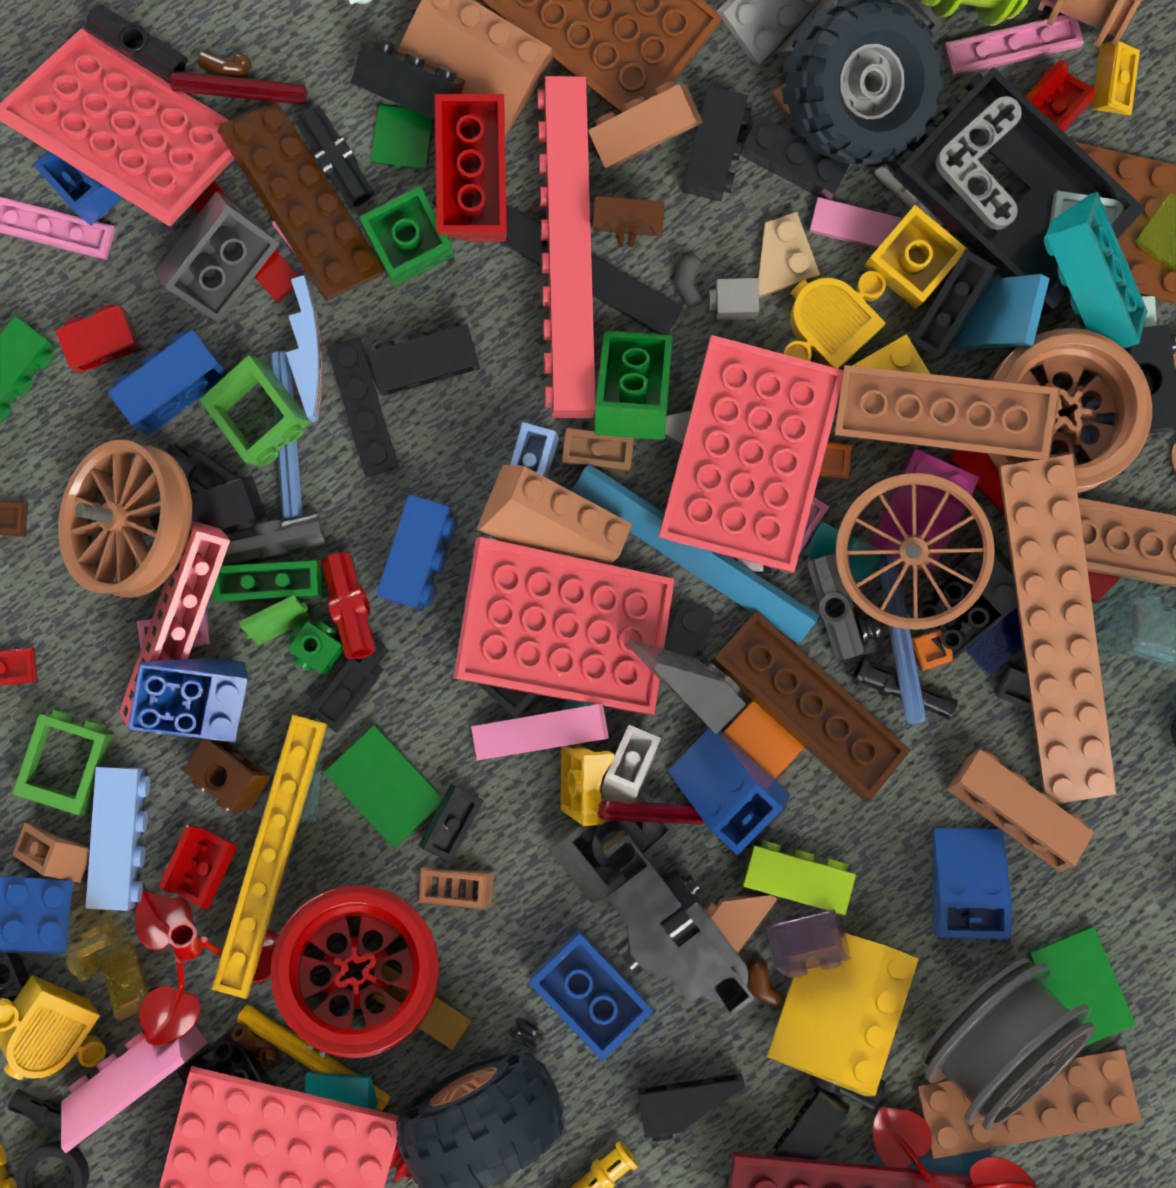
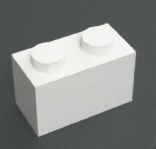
M628 725L614 756V761L611 763L600 791L602 800L636 801L654 759L660 737Z

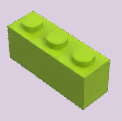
M761 840L760 846L751 844L741 881L743 887L846 915L856 877L855 873L847 870L849 864L829 858L827 865L814 861L815 854L795 849L793 855L780 852L782 845L766 840Z

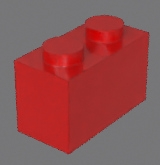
M120 305L103 306L96 310L95 315L85 319L83 317L70 319L64 323V327L55 330L69 368L77 374L142 350L128 312Z

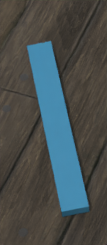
M590 464L582 472L572 492L632 524L630 533L751 613L757 610L775 628L798 644L801 643L819 617L817 613L732 557L658 538L664 516L662 511Z

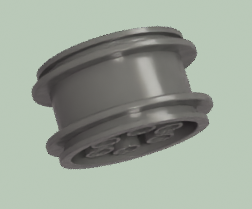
M1023 958L1003 969L952 1014L929 1041L922 1053L921 1060L926 1065H929L925 1074L926 1079L930 1083H936L948 1078L971 1103L964 1116V1120L968 1125H974L984 1120L982 1127L986 1131H990L1005 1122L1032 1100L1071 1062L1089 1041L1096 1029L1091 1022L1085 1023L1091 1012L1086 1004H1081L1068 1010L1044 985L1051 971L1050 967L1045 963L1033 966V963L1028 958Z

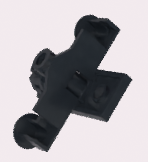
M607 821L602 824L593 838L594 856L602 866L610 870L620 871L626 879L606 895L627 922L628 937L615 946L618 953L637 976L646 970L671 978L690 1004L701 995H704L713 1002L724 1003L731 1015L734 1016L755 999L747 987L748 969L698 900L699 897L697 895L702 892L701 888L691 875L684 879L677 871L659 874L643 854L645 850V837L640 827L634 822Z

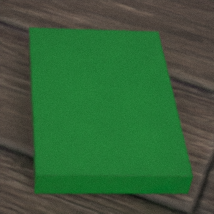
M376 725L371 727L323 772L393 848H396L439 807L443 799L436 789Z
M1086 927L1028 952L1033 966L1045 963L1050 967V975L1044 985L1068 1010L1081 1004H1086L1090 1008L1091 1012L1085 1023L1091 1022L1096 1029L1085 1046L1136 1025L1095 927Z

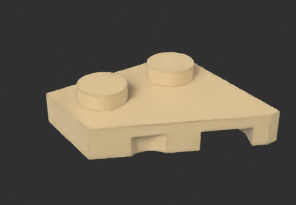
M797 212L764 224L758 276L759 298L798 285L804 279L809 281L820 276Z

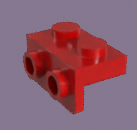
M1060 59L1052 68H1048L1043 73L1036 86L1030 92H1026L1024 96L1064 132L1096 97L1094 87L1070 75L1067 62Z
M187 825L178 839L177 847L169 864L164 869L158 888L164 892L175 893L199 908L209 909L238 845L207 828Z

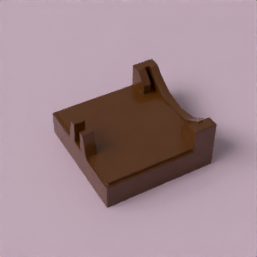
M595 196L593 231L617 233L619 247H623L624 234H631V248L634 246L637 235L662 236L665 201Z

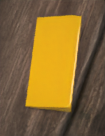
M1112 41L1101 44L1094 86L1096 97L1092 101L1091 109L1132 115L1140 50L1121 41L1117 45L1111 44Z

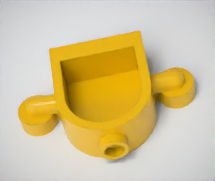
M876 271L864 273L857 283V291L845 282L834 278H822L808 283L805 279L801 281L790 293L796 299L790 313V324L798 341L789 343L783 354L810 361L811 355H813L820 364L840 369L886 324L866 303V301L877 300L885 291L886 281L883 275Z
M31 975L14 1002L1 998L0 1049L8 1062L4 1067V1071L18 1080H22L24 1077L43 1078L62 1069L74 1054L84 1067H94L101 1063L105 1058L106 1048L99 1037L88 1035L100 1017L91 1001L34 975Z

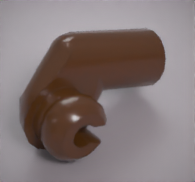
M203 51L199 55L198 65L202 69L217 75L243 78L249 74L247 70L251 66V61L240 53L235 54L233 61Z
M754 958L747 967V987L754 997L776 1010L781 1005L784 995L770 987L767 962L762 958Z
M239 1025L233 1030L232 1039L252 1056L258 1058L261 1066L272 1067L277 1063L279 1049L275 1045L254 1034L245 1025Z

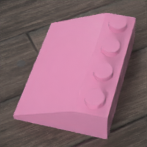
M194 1026L181 1039L178 1038L173 1043L159 1046L148 1044L144 1033L140 1032L125 1044L128 1049L126 1053L119 1058L113 1053L96 1066L100 1071L97 1075L89 1080L85 1074L70 1085L68 1089L72 1094L61 1101V1148L67 1153L205 1046L208 1042L197 1027Z

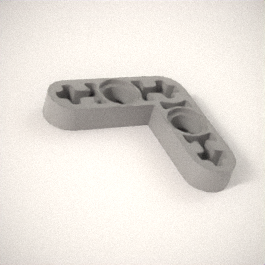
M1007 96L998 98L939 152L935 161L936 168L942 177L987 226L996 230L1004 229L1015 220L1018 212L1017 204L978 159L1009 132L1021 118V106L1015 99ZM1007 108L1010 114L994 128L990 122L999 114V110L1003 111ZM973 129L984 131L987 135L986 145H974L970 140V131ZM963 147L967 153L960 158L957 165L949 167L946 164L949 159L948 155L954 156ZM980 178L985 184L984 194H972L967 185L969 179ZM993 193L995 197L983 206L981 202ZM1004 206L1007 210L1004 213V217L996 219L993 215L996 208Z

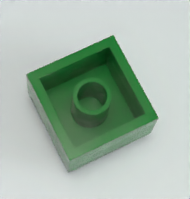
M421 186L359 217L362 227L393 287L454 257L453 248L447 236L437 234V217Z

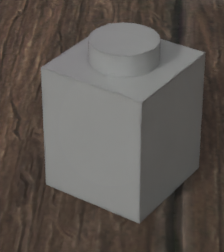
M758 278L717 279L715 290H709V310L716 311V320L756 319L759 314Z

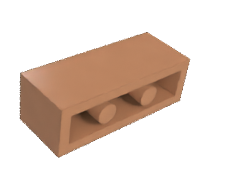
M670 81L655 89L656 96L646 101L644 96L636 98L625 104L627 109L625 112L615 116L614 112H610L595 120L597 126L589 129L588 132L605 168H613L703 123L686 84L676 85L674 81Z

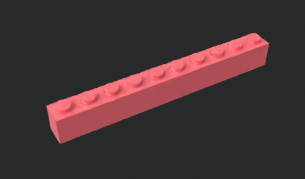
M545 76L543 89H537V110H543L544 121H538V142H544L545 154H539V175H545V187H540V208H546V220H541L540 237L541 241H547V253L541 254L542 274H548V286H542V306L549 307V319H543V340H549L550 353H544V374H550L551 387H545V408H551V418H593L596 400L586 77Z

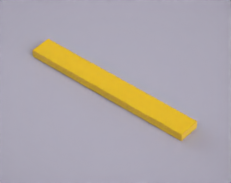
M292 715L212 990L244 999L249 996L326 732L327 724Z

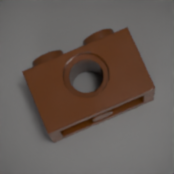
M211 739L201 740L183 770L193 779L192 784L196 788L213 795L217 799V805L231 813L235 811H251L272 777L232 743ZM225 772L227 773L226 782L224 778Z

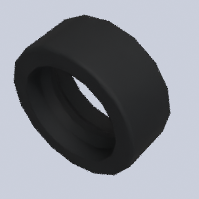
M61 1141L45 1143L28 1154L19 1166L16 1177L17 1188H36L33 1182L35 1167L41 1160L47 1157H57L68 1164L73 1173L71 1188H87L90 1175L88 1162L80 1150L73 1147L65 1153L61 1148Z

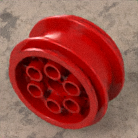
M345 886L326 891L310 899L286 922L278 936L272 953L270 968L271 988L282 1017L289 1027L309 1045L338 1057H370L386 1052L401 1044L423 1022L435 997L439 963L432 934L425 921L411 905L398 896L382 889L369 886ZM347 917H361L359 938L350 937ZM371 933L379 934L383 939L382 946L376 951H368L363 946L364 938ZM342 936L348 941L347 947L342 953L334 954L328 950V943L332 937ZM401 936L407 948L387 956L385 950ZM309 942L326 954L324 961L303 956ZM370 962L361 971L363 975L361 980L357 981L355 977H351L342 981L350 973L348 967L350 964L354 963L359 967ZM391 962L399 964L402 968V975L395 981H388L382 976V969ZM318 968H326L331 972V979L325 986L319 987L312 983V974ZM367 982L370 983L365 989L360 990L361 986ZM348 987H353V991H351V990H349V989H347V988H348ZM388 987L408 991V995L402 1004L386 993ZM325 992L329 997L312 1012L305 1000ZM381 995L385 998L386 1006L381 1013L372 1014L366 1009V1001L370 996ZM339 997L346 998L350 1002L349 1012L341 1017L334 1016L330 1011L331 1003ZM355 1009H362L366 1025L365 1029L352 1030Z

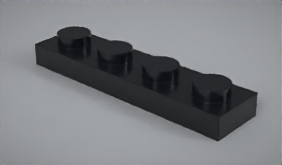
M357 337L327 346L365 476L369 477L399 468L361 338Z

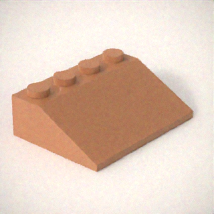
M422 0L397 51L405 55L408 51L417 53L426 58V64L437 68V65H443L457 72L456 77L465 80L461 94H504L505 136L553 63L551 47L474 0Z

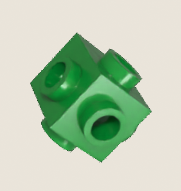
M319 620L317 625L309 621L304 626L299 624L289 637V641L292 644L287 650L295 655L292 661L308 672L313 667L321 674H328L344 651L342 642L334 637L337 631ZM316 640L317 648L315 651H312L311 645Z

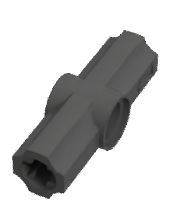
M314 514L285 522L283 520L263 522L253 526L251 530L226 535L230 539V543L223 559V566L236 565L257 559L261 561L271 560L274 555L283 554L284 557L290 555L291 551L326 543L320 515Z
M836 553L807 561L819 602V613L824 619L836 661L864 654L865 649L853 612V601L841 581L836 562ZM839 598L844 602L845 612L843 615L835 616L828 611L827 603L829 599Z

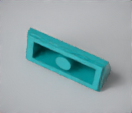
M820 522L804 555L816 559L836 553L839 530L824 522ZM850 536L849 551L879 550ZM882 554L849 555V563L854 579L861 582L869 577Z
M307 1073L305 1076L306 1094L373 1110L379 1104L370 1075Z

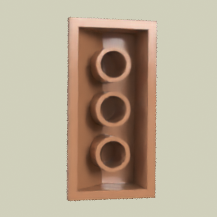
M503 465L476 530L498 541L610 565L620 556L632 524L525 466Z

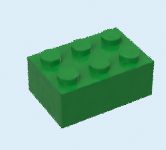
M604 331L595 404V435L665 440L673 335Z

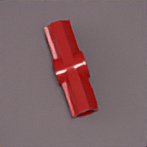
M350 553L329 555L325 560L321 561L330 596L327 597V603L332 619L338 626L345 656L348 659H362L371 656L373 652L377 651L368 619L371 611L366 593L359 584L353 557Z

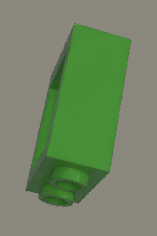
M251 355L243 359L199 399L244 462L260 467L274 461L278 456V451L287 443L296 441L303 434V429L311 423L266 362ZM260 383L284 415V418L251 446L227 411L254 386Z
M53 709L52 714H39L13 795L75 815L88 814L94 797L96 767L104 766L114 734L104 732L106 725L86 720L84 725L73 722L74 715ZM50 727L94 740L77 795L33 782Z

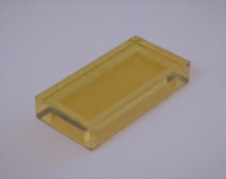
M130 942L100 956L114 1017L119 1021L138 1013L142 1001L149 993L138 950L135 944Z

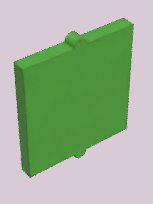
M293 595L239 621V624L244 630L246 638H252L257 645H260L297 627L299 624L312 620V617L308 612L306 603H301Z

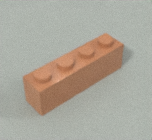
M981 749L966 758L947 788L950 793L1059 872L1074 867L1094 834L1091 829L1085 826V822L1080 817L1064 811L1051 796L1038 792L1028 784L1025 777L1009 771L1000 764L996 756L989 752H983Z

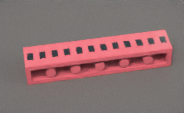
M196 521L191 522L186 548L175 570L164 583L119 710L127 727L140 662L188 659L230 543V539L220 528Z

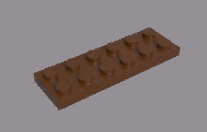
M278 102L220 124L218 133L325 301L368 283L384 273L385 269Z
M757 610L711 661L712 664L730 677L744 693L864 802L870 801L911 751Z

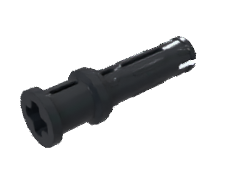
M863 655L853 674L852 683L855 685L862 683L876 689L879 695L883 697L893 695L902 699L897 669L892 666L889 668L883 667L870 661L869 656ZM920 684L924 709L950 720L956 711L958 700Z

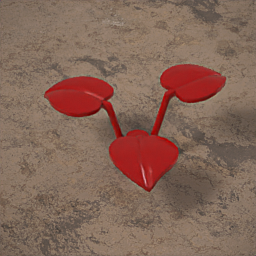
M142 891V899L140 902H137L135 911L137 937L144 947L153 951H162L170 945L176 956L175 961L177 964V991L168 986L156 988L144 998L139 1010V1020L147 1043L152 1046L173 1043L178 1038L184 1037L194 1028L200 1017V1000L194 994L184 993V962L196 958L200 954L202 947L207 948L219 957H221L223 950L210 943L207 937H199L193 925L192 909L186 901L178 897L168 898L163 895ZM267 930L252 983H259L270 978L272 953L279 936L276 932Z
M889 1107L879 1108L873 1123V1142L881 1161L888 1167L907 1168L913 1161L930 1188H953L947 1183L936 1184L918 1158L925 1155L931 1147L932 1133L927 1122L920 1115L909 1110ZM989 1156L981 1158L972 1164L970 1178L973 1185L965 1187L1037 1188V1185L1029 1174L1017 1164L1001 1157Z

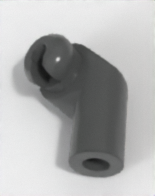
M693 254L685 255L678 261L673 279L675 287L688 307L703 299L693 283L695 275L701 269L702 264L700 258Z

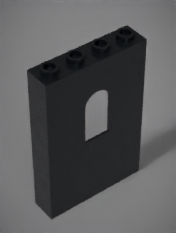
M993 67L985 76L979 72L965 87L969 93L962 101L956 97L942 112L946 118L939 126L934 122L931 123L927 128V132L920 138L923 143L916 151L909 147L896 162L900 168L893 177L969 248L999 265L1001 268L997 274L1002 278L1037 274L1050 278L1041 314L1045 315L1053 310L1070 291L1068 286H1063L1058 276L1059 265L1055 256L1048 254L1044 243V237L1049 228L1054 193L1063 191L1090 195L1098 192L1099 197L1118 200L1124 206V210L1111 223L1117 239L1145 208ZM1007 96L1015 99L1021 106V118L988 152L993 154L1030 190L1018 201V212L1015 220L1004 229L996 230L987 226L942 177L936 168L935 161L939 152L998 98ZM1007 108L1003 111L999 110V114L990 122L994 128L1010 114ZM981 129L970 131V140L974 145H986L987 135ZM962 147L954 156L948 155L949 159L946 164L949 167L957 165L960 158L967 152ZM972 179L968 180V189L972 194H984L985 191ZM989 196L981 204L985 206L993 198ZM999 207L996 208L993 215L998 219L999 217H1004L1006 211Z

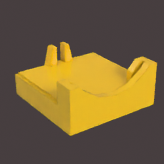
M580 743L561 746V811L582 826L602 825L608 821L600 819L597 812L599 810L598 804L602 801L600 792L602 778L610 764L614 761V754L612 752H593Z

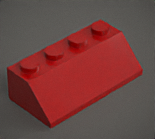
M435 94L437 234L470 242H506L504 94Z

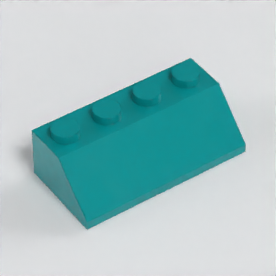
M1094 192L1051 221L1047 234L1044 237V243L1048 254L1055 256L1059 265L1058 276L1063 286H1068L1072 295L1071 305L1073 311L1077 316L1081 315L1085 324L1084 330L1106 336L1121 347L1127 348L1139 344L1148 310L1098 192Z

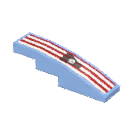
M303 275L291 279L301 312L288 316L299 348L286 352L306 416L311 422H315L319 419L322 397L323 351L318 314L309 282Z

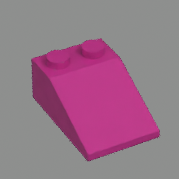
M917 449L908 455L900 475L910 473L935 475L955 483L971 496L979 480L978 476ZM912 485L893 489L888 501L908 536L913 534ZM916 485L917 534L922 535L943 499L945 491L930 486ZM950 494L926 538L930 541L957 525L966 506ZM885 507L877 529L902 541L904 537ZM874 532L869 544L879 550H898L899 547L895 542ZM953 532L932 544L933 549H945ZM933 553L932 559L938 562L942 553ZM884 554L886 556H895L897 560L899 559L898 554ZM930 562L927 568L932 574L936 565Z

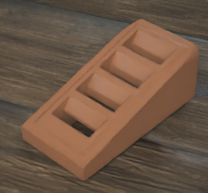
M422 867L420 868L418 903L475 909L489 908L492 905L494 872ZM433 876L439 877L437 896H431ZM447 878H452L451 897H445ZM461 879L466 880L465 898L460 897ZM475 881H479L478 898H474Z

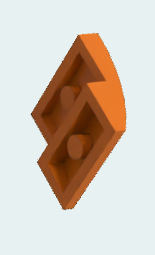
M753 700L723 731L726 736L774 779L805 748Z

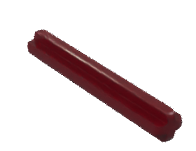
M174 71L170 78L171 90L175 92L299 105L305 104L307 89L303 84Z
M602 800L598 804V817L608 821L698 825L705 823L695 808L688 804Z

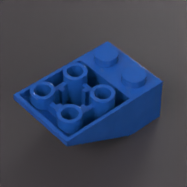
M49 151L33 164L73 211L90 226L123 198Z
M217 658L140 662L128 730L235 742L248 681L245 662Z
M708 728L668 770L670 776L709 829L737 855L785 807L791 795L721 730L715 734Z
M933 828L932 933L940 938L1011 939L1012 902L1003 830Z

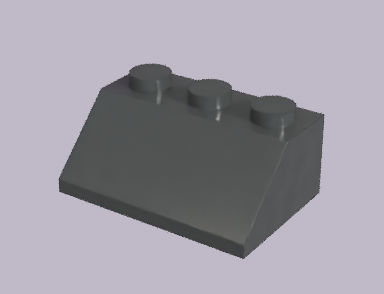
M216 191L154 273L166 289L219 323L279 246L280 242L242 209Z

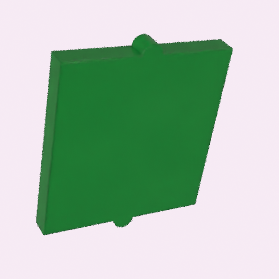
M379 105L371 163L395 166L397 170H400L402 167L426 170L433 119L404 106L402 108Z

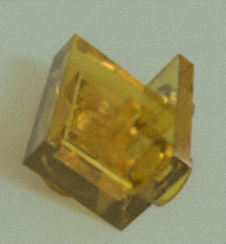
M110 921L81 934L83 941L66 949L68 953L66 962L70 972L82 982L105 970L97 950L129 936L124 924L113 927Z

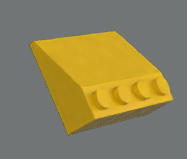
M812 923L766 1057L863 1096H875L919 958L883 944Z

